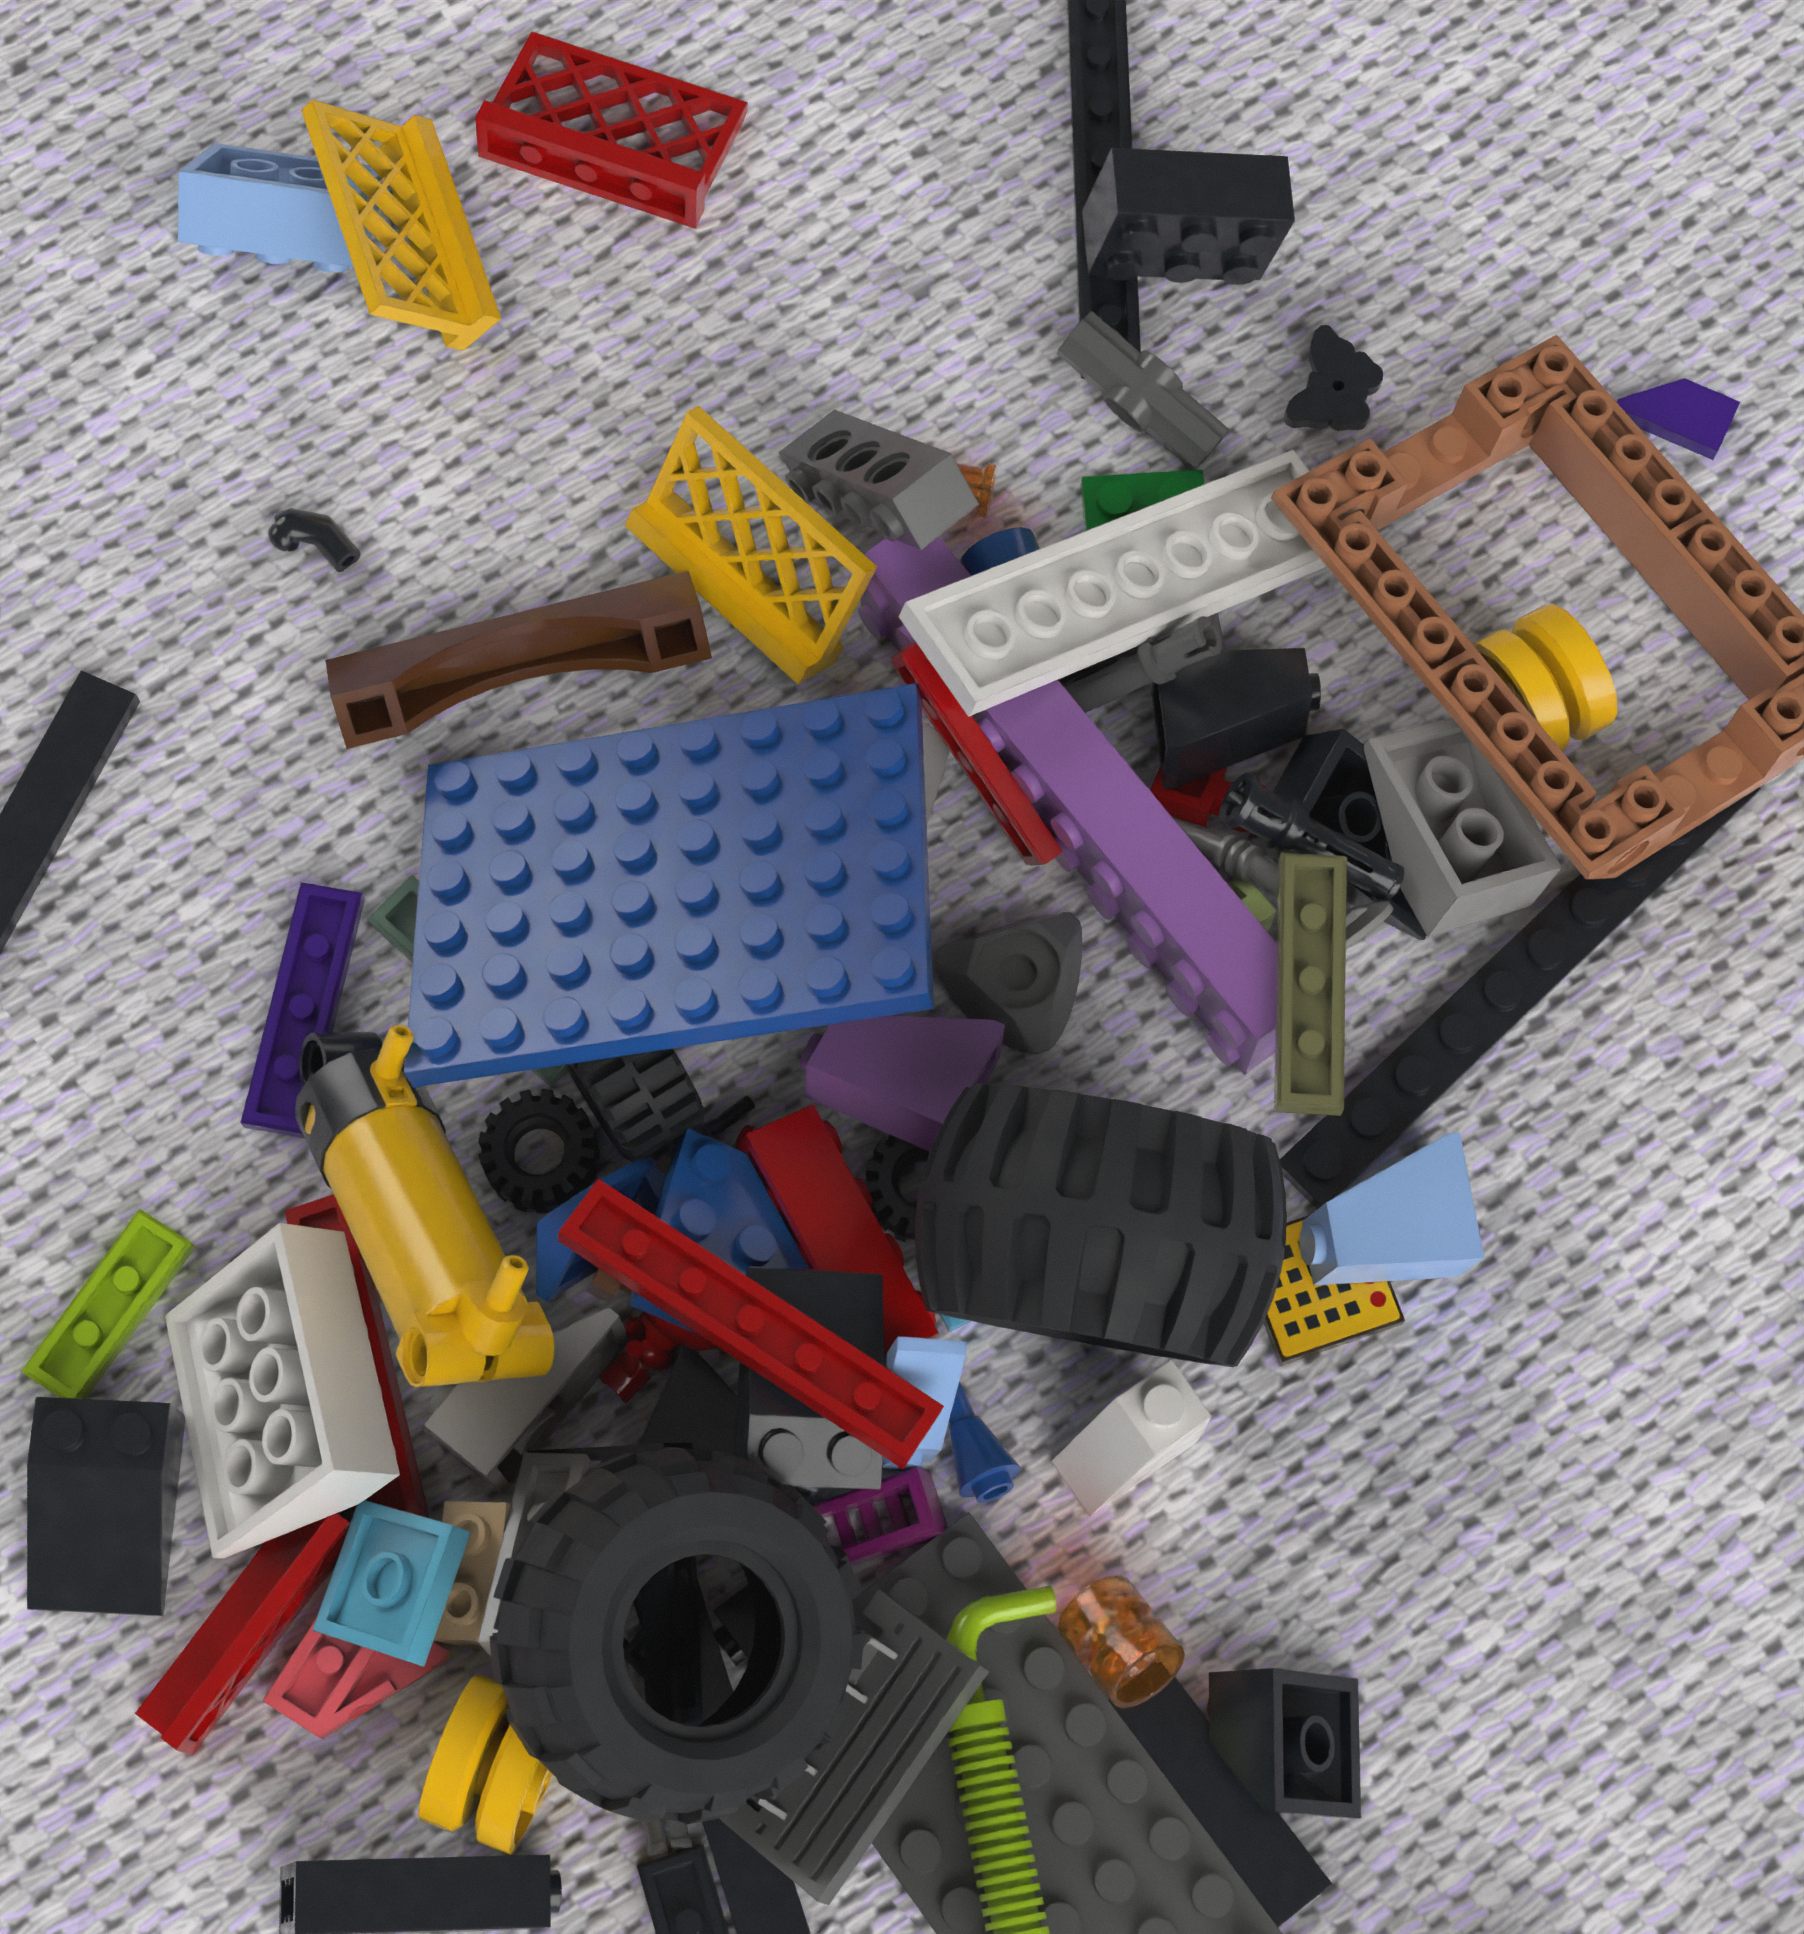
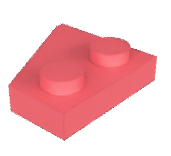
M314 1621L263 1699V1702L317 1737L325 1739L445 1664L451 1653L433 1642L423 1667L313 1631Z

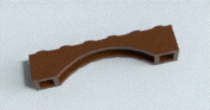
M684 571L327 659L325 662L330 697L346 749L409 734L430 718L464 700L521 680L555 673L593 669L655 673L711 659L712 655L700 602L689 571Z

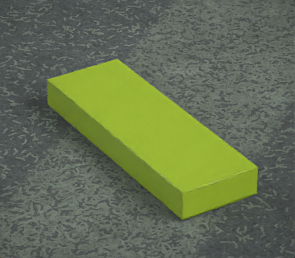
M139 1208L21 1372L59 1398L87 1399L196 1248L195 1245Z

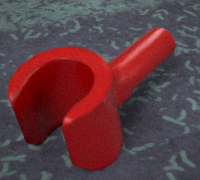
M635 1340L628 1342L625 1351H622L598 1376L625 1404L651 1379L649 1373L639 1363L643 1348L641 1343Z

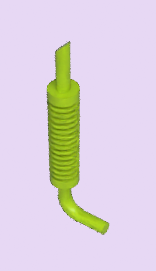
M1051 1586L994 1596L987 1595L972 1601L955 1616L947 1639L977 1661V1640L986 1628L993 1626L995 1623L1055 1613L1057 1606L1054 1590ZM981 1683L947 1733H954V1738L948 1739L949 1747H956L957 1749L956 1752L951 1753L952 1761H959L960 1764L953 1768L954 1774L962 1775L963 1779L956 1781L957 1789H965V1794L959 1795L960 1803L968 1804V1808L963 1809L962 1814L963 1817H970L971 1822L965 1824V1830L973 1831L974 1834L973 1837L967 1838L968 1845H976L977 1850L970 1852L971 1860H979V1865L973 1866L974 1874L981 1873L982 1879L977 1880L976 1885L977 1888L984 1887L985 1894L979 1895L980 1903L987 1902L988 1908L981 1910L982 1916H990L991 1923L984 1924L985 1931L992 1930L993 1934H1050L1049 1926L1041 1927L1040 1920L1047 1919L1046 1912H1038L1037 1907L1044 1904L1043 1897H1035V1891L1041 1890L1040 1883L1033 1884L1031 1878L1038 1876L1037 1868H1029V1863L1035 1862L1034 1854L1027 1855L1026 1849L1032 1848L1031 1840L1024 1841L1023 1835L1029 1833L1028 1826H1021L1020 1821L1027 1819L1026 1813L1018 1812L1017 1808L1024 1805L1023 1798H1015V1793L1021 1791L1020 1783L1012 1784V1779L1018 1777L1017 1769H1009V1765L1015 1763L1014 1755L1007 1756L1006 1751L1012 1749L1011 1741L1004 1742L1003 1737L1009 1735L1008 1727L1001 1728L1000 1724L1007 1721L1003 1699L985 1701Z

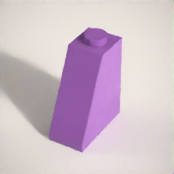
M883 1016L830 1024L823 1035L814 1033L803 1051L799 1067L806 1071L805 1097L930 1152L940 1127L965 1087H971L973 1084L987 1083L1000 1058L1005 1025L995 1020L904 1016Z

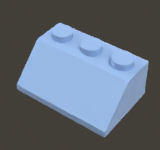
M214 143L179 170L178 242L198 245V251L208 255H229L236 250L256 253L258 261L270 264H284L291 262L292 259L314 262V268L325 272H345L350 267L354 268L316 157ZM362 164L380 182L382 178L369 165ZM346 175L349 185L366 201L368 196ZM375 204L373 209L376 212L378 210V206ZM364 227L366 236L371 240L372 234Z

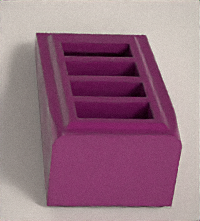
M919 1467L882 1479L881 1489H854L812 1505L823 1518L833 1515L843 1551L848 1555L851 1566L929 1542L937 1535L943 1534L944 1530L948 1528L932 1475L928 1470ZM907 1492L911 1493L919 1523L910 1525L901 1494ZM884 1499L894 1528V1532L885 1535L875 1506V1502ZM859 1508L868 1541L860 1544L857 1542L848 1510Z

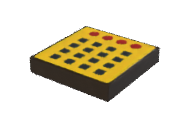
M1310 1215L1287 1222L1286 1244L1281 1274L1273 1301L1263 1323L1279 1366L1386 1331L1405 1322L1390 1281L1313 1285L1310 1265L1303 1261L1299 1245L1300 1233L1303 1228L1302 1222Z

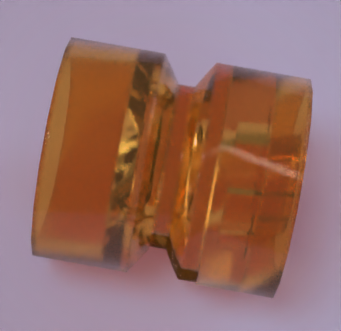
M1115 1575L1093 1582L1079 1592L1061 1614L1058 1631L1080 1662L1090 1666L1093 1679L1113 1705L1127 1708L1141 1704L1162 1691L1175 1678L1182 1667L1185 1653L1183 1647L1161 1619L1151 1616L1152 1611L1149 1604L1130 1580L1121 1575Z

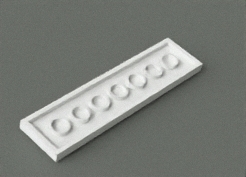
M1294 450L1288 451L905 602L899 618L968 717L1144 644L1149 637H1161L1193 622L1201 616H1211L1327 567L1271 499L1273 491L1306 474L1309 470Z

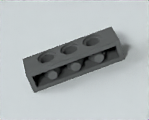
M835 409L779 452L790 471L785 475L787 484L807 504L813 503L818 505L834 517L839 514L852 520L861 529L869 527L880 532L891 542L899 540L919 550L924 549L979 505L951 453Z

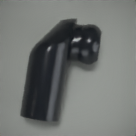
M289 508L275 515V523L268 530L270 542L281 551H295L300 542L315 545L337 572H343L358 561L361 555L357 547L335 521L324 514Z

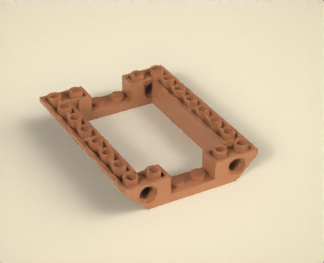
M1557 334L1466 384L1452 414L1388 450L1382 452L1372 439L1369 438L1273 491L1272 501L1585 879L1616 878L1804 759L1803 613ZM1528 445L1748 698L1747 702L1740 705L1722 732L1655 773L1646 764L1617 781L1607 796L1592 805L1591 803L1596 797L1597 792L1378 532L1381 528Z

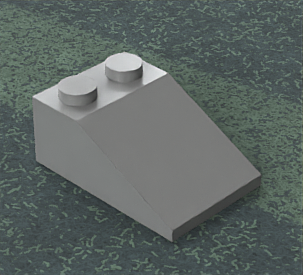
M1452 717L1371 738L1364 744L1363 748L1392 862L1404 867V879L1400 888L1427 937L1531 907L1562 868L1529 810Z
M609 1307L553 1332L555 1345L554 1360L547 1375L443 1385L427 1407V1412L431 1416L424 1423V1426L444 1449L503 1495L518 1477L523 1454L529 1450H540L599 1379L598 1376L628 1344V1336L619 1315Z

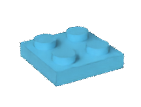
M362 1501L356 1506L312 1630L424 1667L471 1532L454 1525L370 1501Z

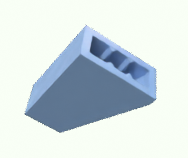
M1448 1133L1326 1202L1302 1222L1303 1228L1301 1229L1299 1239L1301 1256L1303 1261L1310 1265L1313 1285L1459 1277L1484 1259L1460 1133Z

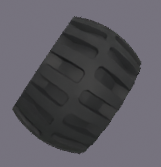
M973 1084L971 1087H965L938 1131L928 1155L918 1192L915 1246L919 1284L925 1309L958 1319L1090 1345L1196 1363L1237 1367L1264 1323L1274 1298L1283 1264L1287 1211L1283 1173L1277 1148L1271 1138L1253 1133L1243 1127L1221 1123L1189 1113L1171 1111L1130 1101L1018 1085Z

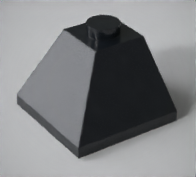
M1278 1668L1209 1672V1699L1207 1704L1209 1743L1264 1812L1350 1819L1361 1818L1358 1679Z

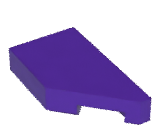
M1683 378L1617 400V403L1641 430L1714 460L1739 407L1740 401Z

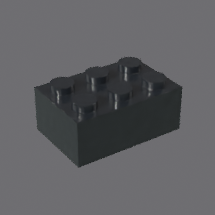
M1111 148L1082 210L1088 275H1108L1115 280H1130L1136 277H1161L1176 283L1189 282L1194 279L1224 280V282L1231 285H1243L1254 280H1260L1295 222L1288 156Z

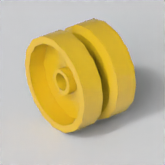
M1555 604L1542 605L1518 618L1513 626L1512 633L1506 629L1498 630L1472 643L1562 752L1565 751L1570 737L1574 740L1587 739L1614 722L1617 716V695L1611 674L1599 649L1587 631L1567 610Z
M476 1674L470 1679L461 1693L440 1738L423 1787L418 1817L422 1822L454 1833L469 1821L478 1806L474 1825L478 1843L511 1856L525 1837L546 1795L553 1774L538 1759L528 1754L517 1734L509 1725L506 1711L510 1707L502 1685L494 1682V1679Z

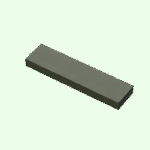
M1281 853L1278 860L1274 1112L1341 1116L1344 1111L1347 856Z

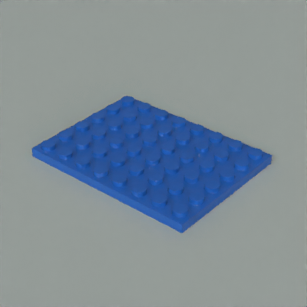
M916 683L428 765L408 1028L413 1032L414 1039L405 1056L404 1074L413 1088L934 1009L922 700Z

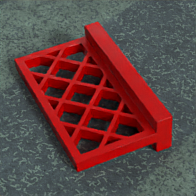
M532 31L493 102L484 100L475 116L478 157L696 229L705 209V197L748 112V102ZM538 54L561 61L565 70L537 78L532 66ZM604 75L615 79L619 88L592 96L584 81ZM573 85L580 100L553 108L546 93ZM658 93L668 96L673 106L646 114L638 99ZM535 96L542 112L528 115L510 109L512 103ZM627 102L635 117L608 126L600 111ZM709 110L728 116L724 125L702 132L693 119V116ZM589 114L596 130L583 133L563 126L562 122ZM681 120L689 136L662 144L654 128ZM643 132L651 148L637 151L617 144L616 140ZM698 150L704 164L701 170L698 171L671 161V158Z

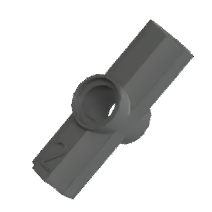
M1092 311L1075 326L1057 351L1059 357L1104 394V402L1115 415L1138 432L1142 433L1146 430L1166 450H1169L1191 470H1196L1209 457L1230 430L1182 389V381L1166 363L1148 351L1144 350L1140 353L1116 330L1107 325L1101 317H1098Z

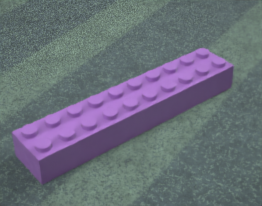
M939 537L922 550L899 540L891 542L885 538L863 553L877 566V569L860 599L859 616L875 638L881 639L886 636L899 652L906 646L916 642L899 618L905 602L968 578L971 575ZM1055 680L972 715L1063 852L1055 857L1057 862L1068 872L1075 868L1090 885L1086 891L1096 910L1107 920L1115 916L1130 934L1126 937V942L1137 960L1146 968L1155 965L1167 979L1169 984L1165 987L1166 992L1177 1009L1187 1017L1194 1013L1208 1029L1209 1033L1205 1036L1206 1041L1217 1058L1227 1066L1235 1062L1244 1075H1246L1275 1053L1277 943L1058 680Z

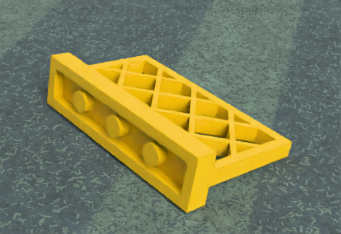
M312 99L301 109L369 314L440 331L445 347L456 350L467 348L500 321L501 316L432 119L414 114L406 123L399 126ZM330 128H333L351 146L349 150L332 134ZM371 140L381 142L382 144L377 147ZM357 154L382 178L380 182L356 158ZM346 175L368 196L366 201L349 185ZM388 186L391 187L393 195L387 190ZM375 204L399 228L397 232L373 209ZM364 227L385 247L383 252L366 236ZM406 236L408 237L411 246L404 240ZM392 256L416 278L414 283L390 260ZM381 277L403 298L402 300L386 295ZM423 287L426 288L428 297L421 291Z
M699 406L686 412L647 501L632 508L625 524L627 529L675 573L689 571L695 591L798 685L837 661L844 648L839 639L877 569V566ZM698 435L711 446L715 467L701 468L695 446V440ZM737 476H745L755 485L760 506L745 507ZM719 478L727 509H712L705 479ZM687 480L694 509L673 491L677 481ZM781 516H789L800 526L805 546L789 547ZM748 519H764L771 548L756 549ZM716 521H731L738 549L719 533ZM826 557H834L852 573L846 587H833ZM808 558L816 588L800 589L793 559ZM775 560L782 589L762 572L760 561ZM819 600L825 627L806 612L804 601Z

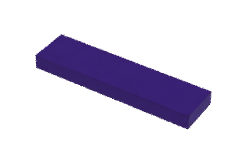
M300 883L240 1122L244 1128L304 1138L295 1118L296 1100L303 1089L299 1070L300 1051L307 1035L311 1033L333 1032L365 902L363 893Z

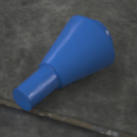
M959 1381L949 1418L951 1425L949 1431L959 1494L965 1498L976 1497L977 1502L985 1503L1000 1498L1011 1491L1014 1487L1012 1479L1019 1474L1021 1467L979 1416H975Z

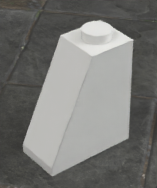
M1170 1360L1116 1397L1051 1462L1090 1517L1197 1443L1212 1416L1174 1362Z

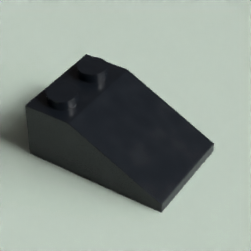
M1345 729L1303 736L1273 793L1284 799L1296 797L1305 804L1309 810L1310 817L1350 837L1355 842L1392 862L1363 748L1364 744ZM1262 811V812L1260 813V814H1262V815H1264V816L1267 817V813H1266V812ZM1250 832L1246 840L1253 845L1261 847L1267 856L1278 863L1281 852L1274 853L1264 846L1263 839ZM1326 846V850L1336 856H1345ZM1289 850L1288 852H1286V853H1294V854H1296L1295 852H1293V851H1291V850ZM1347 857V862L1357 867V862ZM1346 881V902L1355 907L1380 901L1373 894ZM1399 888L1397 893L1388 900L1394 909L1383 922L1418 940H1425L1427 935L1401 888Z
M747 1266L746 1276L885 1367L883 1275L881 1273ZM740 1362L733 1456L759 1464L769 1476L782 1484L804 1487L881 1489L882 1455Z
M35 1397L27 1460L28 1610L164 1616L185 1429V1415L171 1403Z

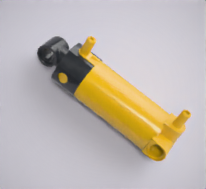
M392 1025L389 1027L383 1044L379 1036L374 1032H329L307 1035L300 1051L299 1070L303 1089L296 1100L295 1118L326 1185L334 1193L400 1338L395 1355L409 1384L417 1388L547 1375L554 1360V1337L539 1302H527L521 1289L529 1266L523 1258L517 1255L505 1257L445 1135L446 1129L426 1087L413 1088L404 1074L405 1056L414 1039L413 1032L404 1025Z

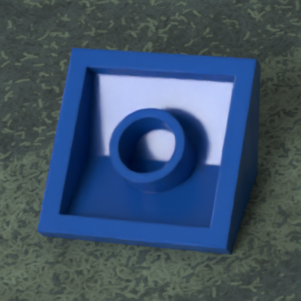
M638 1158L600 1180L635 1202L644 1185L645 1175L654 1166L655 1161L651 1158ZM594 1183L537 1221L536 1295L546 1302L598 1270V1267L557 1241L559 1230Z

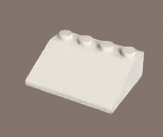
M279 1223L165 1315L213 1558H227L358 1505L400 1475L396 1451L392 1442L382 1399L381 1386L378 1381L368 1338V1329L364 1320L354 1277V1268L351 1263L344 1232Z

